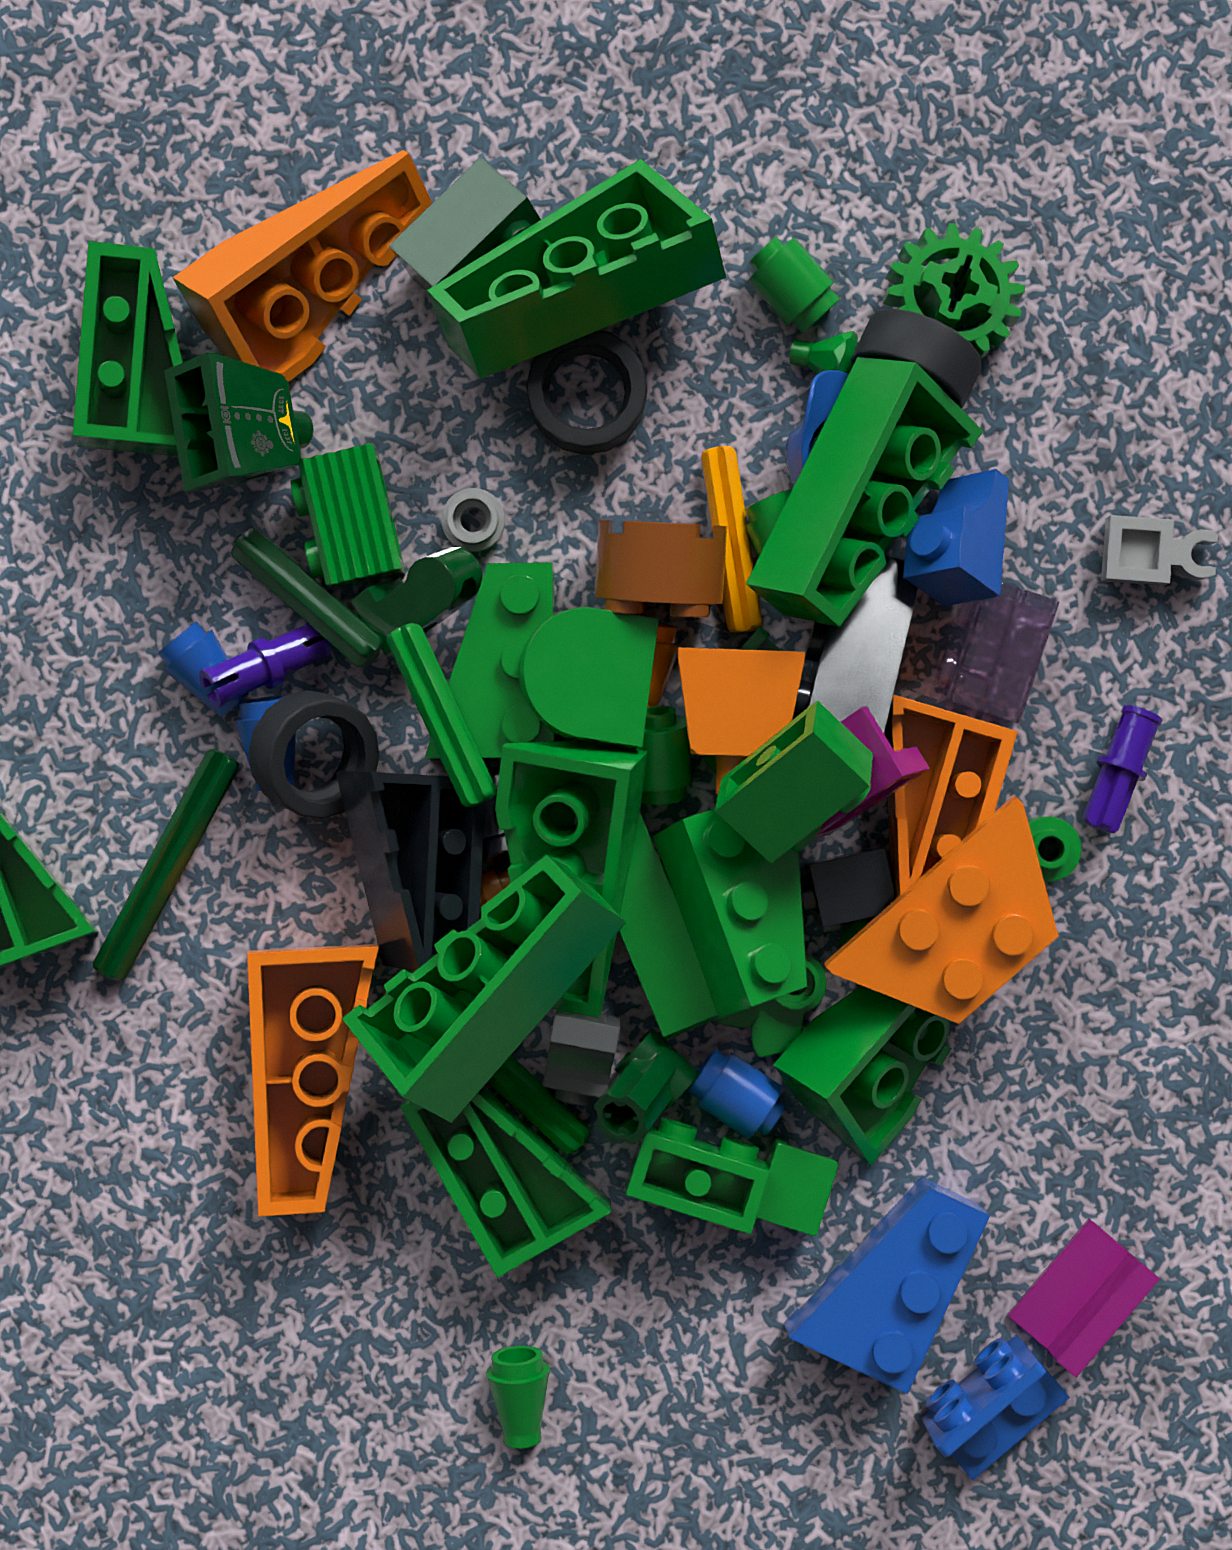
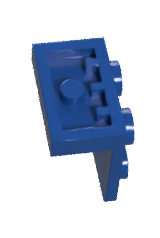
M1017 1334L1008 1342L1003 1338H998L988 1344L974 1360L977 1368L959 1384L954 1379H951L940 1385L927 1398L925 1405L928 1410L920 1416L940 1453L945 1458L952 1455L972 1480L978 1477L1070 1398Z

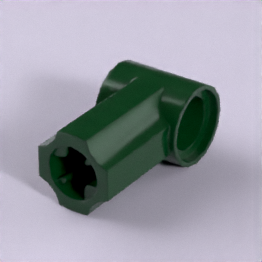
M653 1027L640 1038L638 1047L632 1053L628 1051L614 1068L618 1075L594 1105L598 1115L596 1127L612 1142L624 1140L635 1144L647 1134L654 1122L659 1118V1115L684 1093L699 1074V1070Z

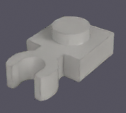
M1110 515L1105 518L1101 581L1165 586L1170 583L1171 568H1176L1182 576L1190 580H1204L1216 575V567L1197 565L1192 559L1191 551L1195 544L1212 545L1218 542V534L1202 529L1193 531L1181 539L1173 538V519Z

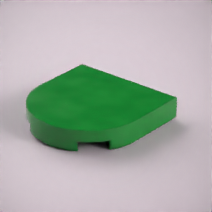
M578 607L562 611L545 621L527 640L519 662L520 690L524 698L526 697L533 712L550 731L566 738L632 749L643 747L659 619L628 613H613V611L599 608Z

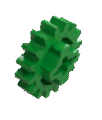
M949 223L942 239H938L931 228H927L922 232L918 240V246L907 241L898 255L900 262L892 263L885 279L894 286L888 287L883 296V304L898 307L900 310L924 314V316L933 318L952 329H957L964 325L974 327L975 329L956 332L973 345L981 356V360H983L990 350L989 343L1000 348L1010 335L1007 327H1014L1021 317L1022 310L1013 304L1017 303L1025 293V285L1009 282V279L1018 269L1019 264L1017 261L1000 262L997 257L1004 246L1000 240L994 242L988 248L981 245L982 229L975 227L967 239L960 238L956 223ZM941 259H952L941 265L934 262ZM956 277H958L959 283L956 291H958L957 303L952 311L949 312L948 308L951 302V298H949L950 287Z

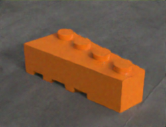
M377 944L249 950L247 953L258 1217L325 1212L359 1040L342 1018L359 1004L365 1008L367 1006L379 947Z

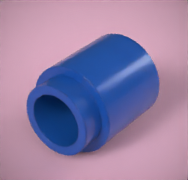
M717 1049L711 1051L698 1069V1076L687 1088V1092L698 1098L696 1104L698 1107L747 1140L756 1131L766 1136L774 1127L786 1106L784 1102L778 1099L782 1091V1085L733 1052L726 1056Z

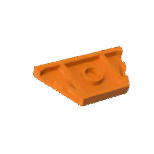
M1012 796L826 960L824 962L826 968L836 976L960 1024L1059 937L1024 804L1016 796Z

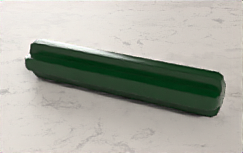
M250 528L244 534L237 536L234 540L235 545L231 550L233 559L356 667L364 668L378 658L379 652L384 645L382 637L257 529Z

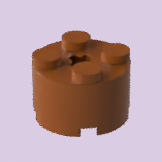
M598 519L594 597L604 598L605 610L613 611V613L643 614V611H647V602L670 603L669 615L708 617L710 615V604H723L727 526L713 525V538L700 537L701 524L623 521V533H613V520Z

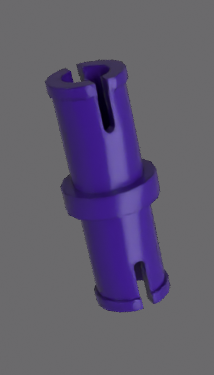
M307 623L270 641H267L265 638H258L249 642L247 651L210 668L201 669L199 672L201 686L204 689L224 679L229 681L228 684L206 695L213 706L220 708L225 703L262 686H265L267 689H273L283 684L284 676L320 659L329 658L332 653L331 644L324 639L305 648L303 643L320 635Z

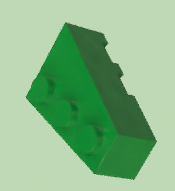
M88 241L73 437L76 445L83 448L179 457L164 370L179 365L183 361L155 248Z
M487 563L448 683L483 760H501L502 746L506 743L556 741V733L550 731L529 706L526 697L524 698L520 690L518 674L520 657L527 640L540 625L555 615L553 563ZM430 739L424 759L441 760L432 739Z
M715 809L684 818L653 836L719 1019L807 987L798 851L794 852L792 849H789L771 864L715 812Z
M0 810L1 969L99 933V931Z
M485 1086L482 1087L452 1123L407 1099L400 1105L403 1114L497 1278L611 1213V1199Z

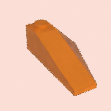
M402 150L222 241L172 278L201 329L224 356L280 373L289 382L311 366L320 356L326 345L318 340V337L339 310L348 316L352 314L362 300L353 291L374 264L378 266L390 264L396 255L389 245L432 204V201L410 154Z

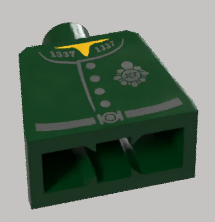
M210 352L164 370L185 492H197L254 481L299 464L301 459L300 449L307 447L312 440L313 422L306 412L293 410L289 384L282 374Z

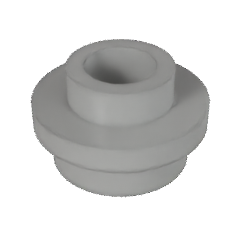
M468 488L455 493L445 504L441 518L442 528L448 540L455 547H461L469 552H480L492 547L502 536L505 527V514L500 502L494 495L483 489ZM472 509L483 512L486 517L484 527L477 532H469L462 526L463 515Z

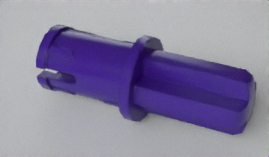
M1124 705L1122 707V715L1106 756H1099L1096 761L1101 770L1084 811L1083 821L1090 827L1102 832L1116 833L1119 830L1137 781H1144L1146 779L1147 773L1142 768L1158 726H1161L1163 721L1157 714L1137 706Z

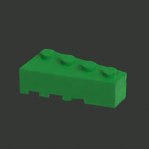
M639 159L429 288L427 292L448 347L482 379L726 278L712 218L643 160Z
M857 357L746 585L782 615L840 627L886 565L884 551L895 537H907L919 520L915 509L930 489L941 490L954 473V469L950 464L961 447L972 448L984 431L916 362Z
M546 855L481 907V919L466 931L457 932L454 929L434 944L437 951L435 956L412 974L405 969L400 971L384 984L386 995L368 1009L359 1004L342 1019L403 1098L452 1123L624 926L626 921L591 885Z

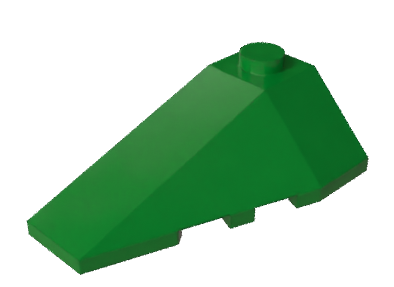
M582 740L504 744L502 746L495 811L499 830H504L511 863V866L508 868L510 883L544 856L548 855L591 885L620 915L640 815L648 751ZM616 935L551 1009L599 1018L602 1012Z
M860 986L816 1016L801 1034L787 1045L784 1053L773 1065L795 1098L861 1160L871 1166L910 1121L922 1099L910 1092L928 1061L930 1060L942 1066L952 1049L945 1045L951 1021L867 987Z

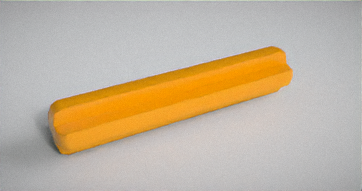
M732 446L712 447L702 451L701 460L712 532L713 525L727 526L723 590L726 624L728 630L735 634L756 631L763 623L758 594L746 585L754 564L750 538L745 527L747 519L737 454Z

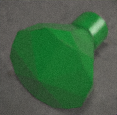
M850 331L816 343L795 339L790 351V364L808 367L816 375L827 370L850 373L852 369L851 357L857 347L858 336L854 331Z

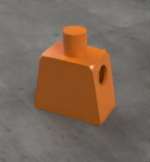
M678 647L677 660L690 753L717 755L716 794L719 793L721 778L792 721L804 666L805 652Z

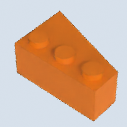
M893 694L885 727V737L894 751L917 746L930 768L887 797L890 872L896 899L995 812L1018 731Z

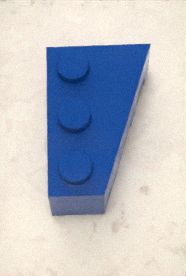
M921 1177L867 1234V1238L853 1253L825 1279L826 1281L800 1309L797 1308L784 1322L789 1339L908 1394L990 1215L980 1204Z

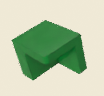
M774 1135L766 1158L771 1172L756 1218L817 1237L837 1173L838 1164L832 1158L791 1146L785 1138Z

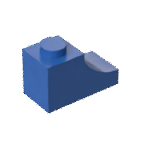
M997 469L948 479L939 491L937 503L932 513L918 516V522L907 535L903 578L944 607L1000 597L1009 479Z

